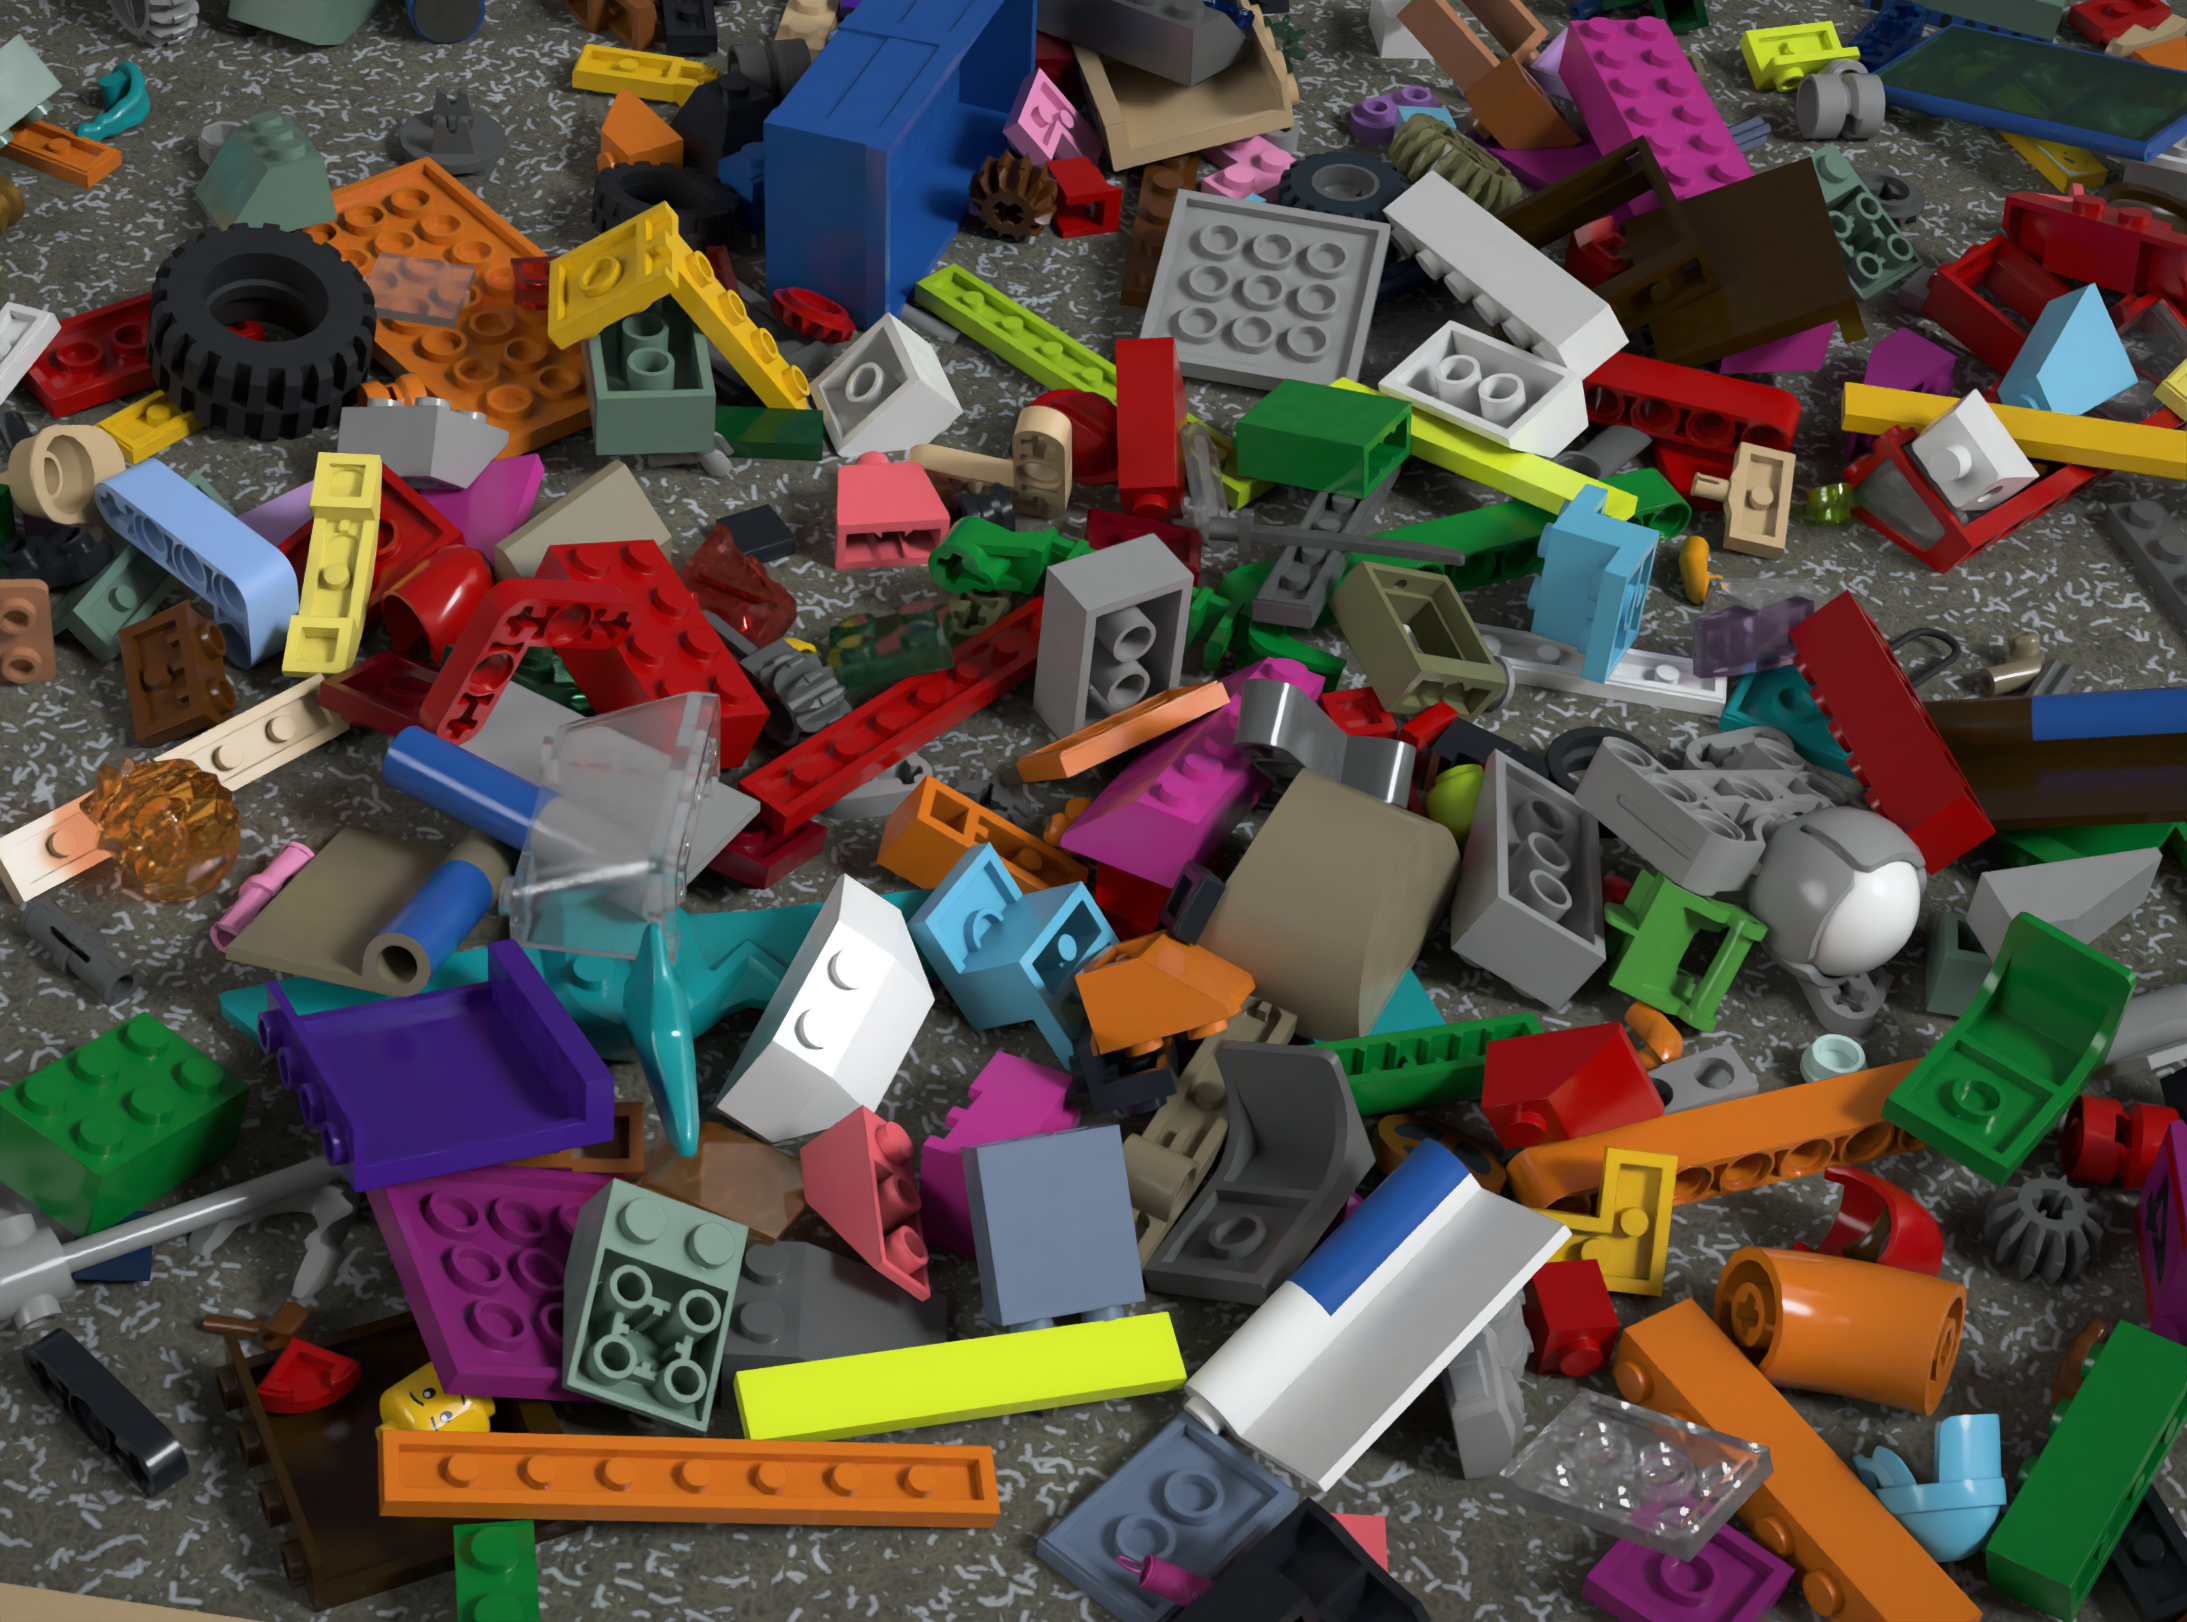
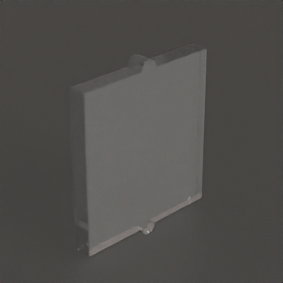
M380 253L370 275L363 276V281L368 284L375 299L374 309L377 312V317L454 328L463 305H468L471 302L470 289L476 277V267Z

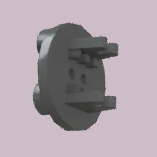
M439 87L436 89L433 109L417 114L403 124L399 134V145L403 156L410 162L429 156L450 175L468 173L474 176H485L495 170L496 162L502 158L506 148V135L502 125L495 119L471 108L466 88H459L457 99L451 101L447 98L446 89Z

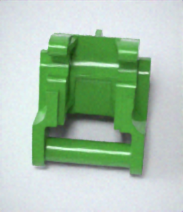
M1642 868L1624 904L1619 905L1606 902L1604 906L1605 921L1612 925L1605 937V951L1613 956L1607 967L1609 985L1667 1014L1678 1016L1696 1029L1712 1033L1718 1022V1018L1714 1014L1754 940L1762 941L1768 928L1739 905L1713 900L1709 896L1692 893L1674 883L1661 871ZM1729 926L1730 930L1692 998L1691 994L1696 986L1693 983L1695 978L1678 966L1694 935L1700 929L1720 933L1723 927L1727 928Z

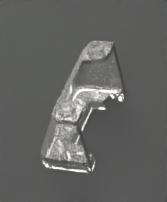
M689 691L564 723L558 726L555 737H544L540 754V775L543 776L516 873L515 876L504 875L500 888L499 915L510 917V939L515 938L520 947L635 960L645 927L651 923H658L665 939L669 958L672 964L675 965L681 942V931L677 930V906H680L681 901H685L687 893L688 860L703 799L715 800L720 779V695L717 693Z

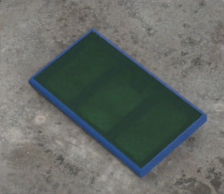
M1951 23L1872 72L1877 74L1883 83L1885 105L2140 162H2150L2187 136V71Z

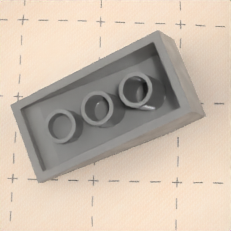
M1495 749L1487 759L1461 865L1462 870L1451 906V949L1456 951L1467 964L1475 968H1485L1509 982L1522 996L1528 999H1538L1558 1011L1606 960L1598 819L1584 809L1572 794Z

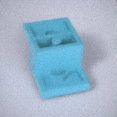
M1586 483L1572 502L1564 501L1557 521L1554 524L1548 522L1543 529L1537 555L1544 558L1545 562L1542 576L1537 575L1531 586L1527 609L1535 611L1530 633L1578 647L1577 652L1585 655L1581 678L1605 684L1638 636L1660 531L1603 515L1608 489Z
M990 842L970 846L906 926L973 1029L979 1031L1034 1020L1064 1068L1070 1071L1069 1056L1074 1055L1072 1040L1079 1038L1082 1018L1087 1016L1074 976L1103 948L1120 943L1082 881L1023 894Z

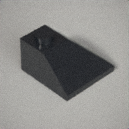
M740 71L727 73L718 79L698 85L669 124L683 138V169L687 166L700 170L702 175L711 174L718 177L719 160L740 152L745 144L763 142V122L771 111L776 108L772 96Z

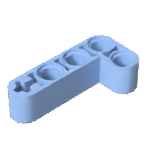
M148 458L96 485L95 500L105 521L117 533L213 605L215 623L222 631L226 641L227 652L225 656L242 670H249L285 650L291 615H298L299 595L297 578L293 567L278 548L155 458Z

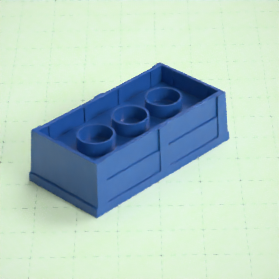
M861 0L854 11L844 18L838 26L836 34L778 108H774L763 122L767 300L771 299L774 290H787L788 287H799L818 293L839 304L848 312V317L854 322L856 328L865 330V332L887 312L899 320L903 306L906 303L909 304L915 296V283L929 276L970 216L968 213V195L970 192L968 186L972 174H975L976 170L980 169L981 163L985 161L987 156L999 159L1006 149L1011 154L1014 151L1002 131L1024 77L1035 71L1037 0Z

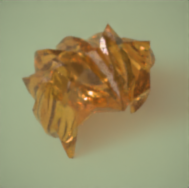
M124 756L120 769L102 763L97 775L94 792L79 803V809L97 826L94 840L96 849L109 852L114 858V863L121 865L122 887L141 889L144 891L145 897L163 901L199 899L212 892L231 870L238 856L242 818L240 812L232 806V791L220 784L217 774L201 770L193 760L176 758L155 761L149 757L139 764Z

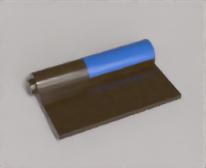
M2187 686L1922 701L1923 706L1995 831L2187 822Z

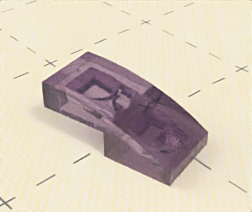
M1797 595L1757 610H1751L1736 604L1693 619V675L1701 679L1760 672L1793 664L1791 658L1798 654L1799 651L1788 631L1814 613L1815 601Z

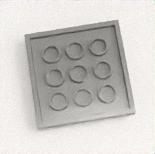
M1178 189L1139 339L1174 337L1182 376L1269 391L1276 388L1286 378L1326 386L1341 377L1358 383L1390 240L1391 224Z

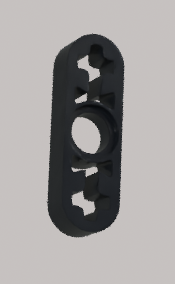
M57 1328L23 1350L25 1366L37 1388L146 1496L154 1498L188 1475L189 1466L186 1456L171 1431L68 1331L63 1328Z

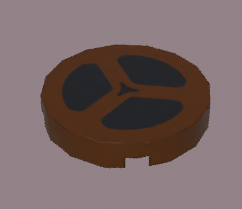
M1388 1115L1378 1122L1370 1140V1145L1376 1165L1386 1176H1389L1425 1138H1429L1452 1152L1469 1170L1481 1188L1497 1195L1500 1194L1507 1178L1505 1165L1492 1150L1474 1137L1445 1123L1415 1115Z

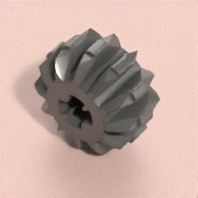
M2039 1167L2028 1177L2013 1172L2002 1187H1997L1995 1194H1991L1984 1211L1986 1218L1983 1229V1244L1996 1249V1265L2003 1266L2014 1263L2019 1268L2020 1281L2031 1273H2037L2048 1287L2059 1279L2060 1276L2068 1281L2075 1282L2078 1276L2085 1271V1268L2090 1267L2092 1260L2097 1259L2104 1242L2101 1239L2104 1233L2102 1229L2104 1225V1209L2091 1203V1189H2074L2068 1185L2066 1174L2058 1180L2051 1179Z

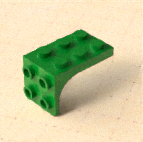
M2028 912L2018 913L2009 923L1994 964L1972 1002L1956 1023L1886 1098L1881 1117L2001 1187L2103 1069L2137 983L2136 975L2128 967Z

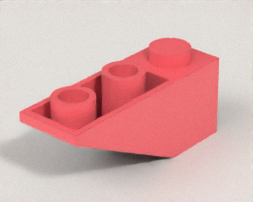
M861 1105L799 1149L804 1198L874 1269L924 1302L931 1297L927 1271L929 1254L923 1241L919 1211L922 1202L916 1189L912 1159L915 1154L914 1146L910 1137L900 1125L892 1121L886 1122L867 1107Z

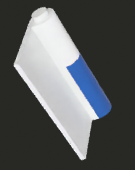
M1425 1138L1183 1385L1185 1392L1190 1397V1400L1183 1407L1185 1411L1206 1426L1212 1433L1217 1435L1223 1430L1229 1436L1326 1493L1571 1237L1572 1233L1566 1224L1481 1188L1469 1170L1452 1152L1435 1140Z

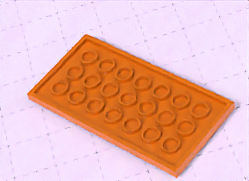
M429 156L331 191L338 220L298 229L311 234L314 242L322 245L326 241L338 249L342 254L341 260L343 262L350 260L363 275V281L371 288L375 299L374 309L377 312V326L372 357L394 377L412 372L418 373L423 381L428 397L450 401L452 411L467 410L487 415V424L509 431L508 444L493 460L518 457L592 426L581 343L578 341L561 350L548 336L550 261L553 259Z

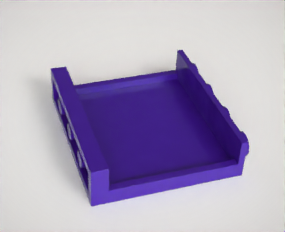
M515 938L488 943V981L415 994L409 997H398L298 1016L277 981L266 982L267 1011L259 1012L257 1015V1029L261 1047L266 1055L274 1054L277 1058L284 1088L287 1091H296L299 1096L301 1112L308 1128L317 1127L321 1134L327 1162L331 1167L340 1166L355 1193L614 1140V1076Z

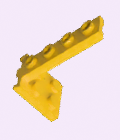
M666 201L655 205L550 261L548 336L561 350L580 340H588L595 337L603 328L630 314H639L646 310L654 301L671 294L768 408L807 409L806 397L810 395V388L803 372L796 365H788L779 354L775 340L768 330L763 327L758 329L747 316L744 304L737 293L731 289L726 291L715 278L713 269L705 255L700 251L693 252L678 234V215Z

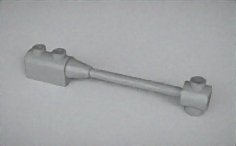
M324 1154L62 1245L50 1227L45 1226L37 1229L34 1218L30 1213L18 1214L0 1220V1322L14 1318L19 1332H28L48 1325L63 1315L58 1301L72 1296L71 1273L317 1187L335 1181L345 1183L348 1180L339 1165L332 1167L329 1165Z

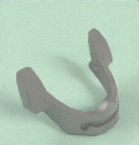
M332 1182L194 1230L189 1237L188 1249L194 1254L206 1257L219 1247L238 1226L273 1214L292 1211L311 1213L316 1218L318 1228L308 1234L305 1239V1248L308 1251L295 1278L291 1294L299 1299L310 1298L325 1287L346 1257L347 1250L341 1247V1245L344 1243L357 1217L361 1193H355L350 1187Z

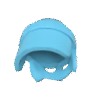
M1999 1414L1951 1416L1946 1418L1936 1428L1934 1434L1933 1483L1917 1485L1903 1460L1892 1450L1883 1446H1876L1872 1458H1866L1862 1454L1855 1455L1852 1458L1859 1480L1936 1563L1964 1560L1977 1553L1989 1539L1998 1520L2000 1506L2007 1505L2004 1478H2001Z

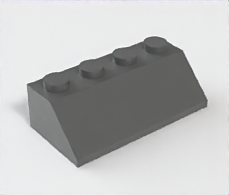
M1037 0V30L1189 87L1200 83L1253 53V43L1225 13L1204 6L1201 0Z

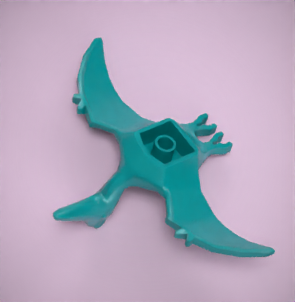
M529 856L531 874L546 889L548 896L531 936L517 939V943L600 1058L620 1061L640 1060L667 1139L679 1156L685 1159L692 1158L697 1153L700 1127L693 1040L705 1034L722 1018L746 1008L766 1010L825 902L753 911L687 914L675 904L671 909H663L657 915L648 916ZM936 888L880 894L879 896L900 909L907 924ZM909 932L928 983L932 982L938 975ZM488 947L453 953L429 983L417 994L488 981ZM303 976L276 980L298 1016L398 998ZM266 983L218 994L222 1017L262 1049L257 1029V1015L259 1012L267 1011Z

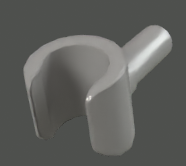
M715 432L714 452H692L685 455L674 453L648 454V463L650 468L700 462L710 476L720 477L731 471L732 463L726 456L733 454L734 451L725 438Z

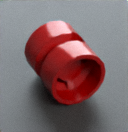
M2080 1094L2069 1107L2065 1119L2061 1148L2063 1175H2067V1181L2099 1186L2110 1184L2115 1177L2119 1179L2124 1189L2142 1191L2170 1122L2180 1120L2178 1111L2171 1106L2135 1102L2127 1110H2123L2117 1099Z

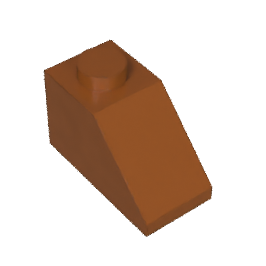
M1512 55L1508 56L1463 93L1473 110L1467 116L1472 126L1485 140L1493 135L1506 150L1574 147L1582 141L1566 113Z

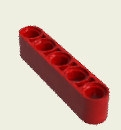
M1620 351L1616 352L1582 380L1588 421L1607 426H1628L1640 430L1649 436L1730 455L1735 454L1741 442L1789 453L1801 415V406L1797 398L1783 389Z

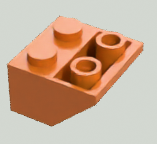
M1169 929L1106 946L1074 976L1100 1055L1122 1049L1126 1058L1143 1055L1164 1045L1162 1037L1186 1031L1188 1038L1194 1040L1226 1029L1228 1027L1226 1019L1241 1011L1240 1005L1256 987L1250 973L1197 944L1194 946L1175 937Z

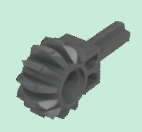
M702 609V612L770 711V715L763 727L768 733V741L770 743L777 742L782 753H786L852 712L851 705L844 700L843 691L845 686L838 684L833 676V668L831 666L823 667L819 657L814 652L803 654L782 638L760 650L715 613Z

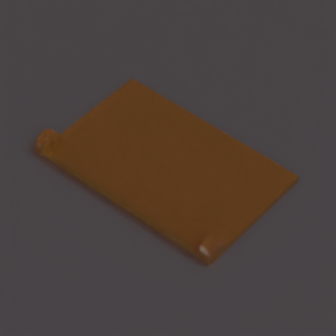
M706 1121L699 1125L697 1153L692 1158L685 1159L674 1150L638 1185V1187L749 1226V1235L771 1245H774L809 1205L804 1198L800 1159L712 1121Z

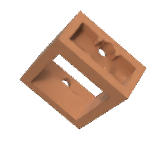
M1411 0L1396 15L1463 92L1467 91L1501 63L1446 0ZM1461 0L1509 53L1507 57L1512 55L1525 70L1540 57L1541 54L1537 51L1536 47L1549 32L1520 0Z

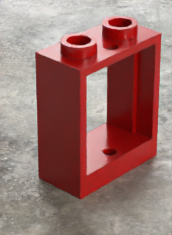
M1999 234L1981 246L1977 243L1971 245L1960 259L1950 265L1948 262L1941 264L1927 281L1926 287L1930 292L1920 311L2005 377L2031 331L2028 333L2024 332L1972 290L1983 285L2034 326L2048 301L2073 290Z

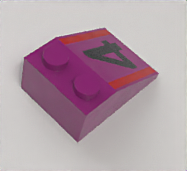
M2180 1119L2170 1122L2133 1210L2150 1330L2157 1335L2187 1347V1125Z

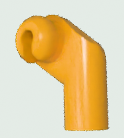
M1690 536L1682 542L1678 560L1686 597L1698 606L1700 602L1710 606H1717L1722 601L1726 580L1719 574H1707L1709 545L1702 537Z

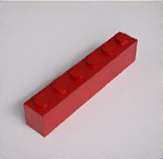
M1848 589L1788 631L1799 651L1791 659L1802 677L1813 687L1809 690V693L1816 705L1829 720H1832L1827 724L1829 731L1847 754L1853 752L1845 758L1846 763L1864 788L1872 787V789L1864 793L1867 802L1875 813L1895 823L1918 846L1926 863L1924 868L1931 876L1996 833L1879 627Z

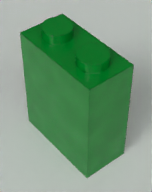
M1286 378L1236 422L1232 432L1231 444L1233 451L1237 452V475L1364 500L1411 454L1412 402Z

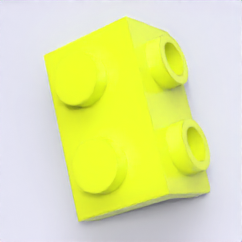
M1832 21L1745 31L1739 40L1741 50L1757 90L1776 88L1779 92L1791 91L1799 87L1803 76L1807 74H1820L1823 67L1834 59L1846 58L1858 61L1861 57L1856 46L1842 48Z

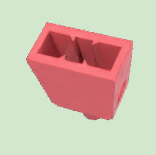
M870 451L862 454L856 460L855 465H844L839 468L836 500L835 569L928 564L931 552L949 531L950 516L923 466L914 461L889 463L885 454L878 451Z

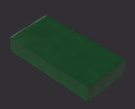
M716 405L715 432L722 435L734 451L733 454L726 457L822 461L823 410Z

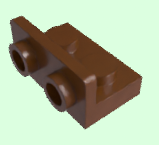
M183 603L118 630L137 742L148 749L156 748L205 727L211 729L233 717L232 711L237 707V700L231 684L226 679L222 658L227 652V646L222 631L214 621L205 619Z

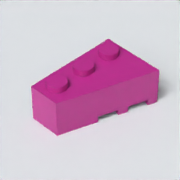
M1001 1051L995 1054L970 1085L967 1097L973 1099L967 1110L953 1106L946 1115L944 1125L953 1128L945 1139L930 1135L923 1144L919 1195L922 1202L919 1211L923 1241L977 1260L960 1146L1078 1127L1081 1108L1072 1105L1075 1088L1072 1075Z

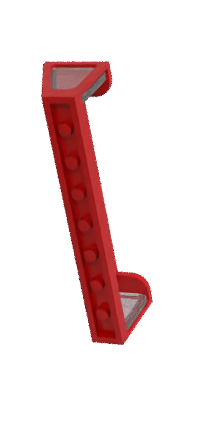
M2160 287L2141 298L2133 292L2115 304L2108 313L2113 318L2112 323L2139 382L2079 416L2184 431L2187 429V423L2156 398L2153 392L2187 358V321ZM2002 377L1981 393L1986 402L2002 404L1997 390L2005 377ZM1897 424L1873 441L1871 447L1875 450V453L1872 456L1869 454L1862 456L1842 472L1841 475L1846 482L1830 496V499L1944 575L2117 470L2067 463L2066 467L1993 510L1959 511L1952 505L1936 481L1930 477L1926 467L1913 451L1911 444L1919 436V431L1915 426L1903 431L1899 424Z

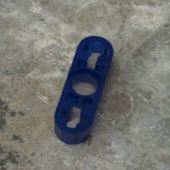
M1891 1L1852 39L1847 47H1858L1861 55L1858 62L1865 66L1868 73H1872L1911 49L1923 35L1928 12L1924 7L1912 1Z

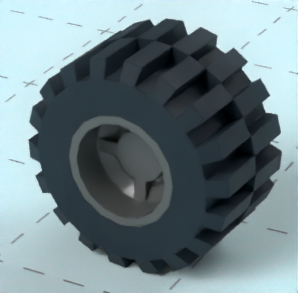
M1328 151L1325 154L1305 156V160H1296L1290 164V169L1283 171L1281 181L1279 182L1278 205L1390 224L1383 209L1411 186L1408 185V179L1404 173L1397 172V167L1391 163L1380 161L1378 157L1366 156L1350 151ZM1389 240L1383 268L1392 263H1397L1402 256L1391 240Z

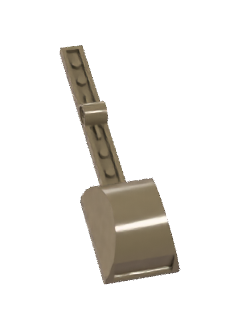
M1302 768L1279 800L1227 880L1226 888L1196 943L1250 973L1256 987L1240 1005L1241 1011L1226 1019L1228 1027L1204 1039L1178 1079L1177 1094L1167 1096V1104L1159 1108L1142 1136L1132 1133L1122 1145L1142 1275L1143 1268L1171 1231L1227 1141L1229 1102L1226 1087L1215 1059L1216 1050L1225 1040L1287 1045L1294 1033L1311 1041L1312 1038L1323 1042L1368 1036L1454 898L1462 867L1456 841L1447 827L1307 768ZM1080 1313L1052 1317L1054 1327L1081 1324ZM1059 1407L1037 1411L1053 1418Z

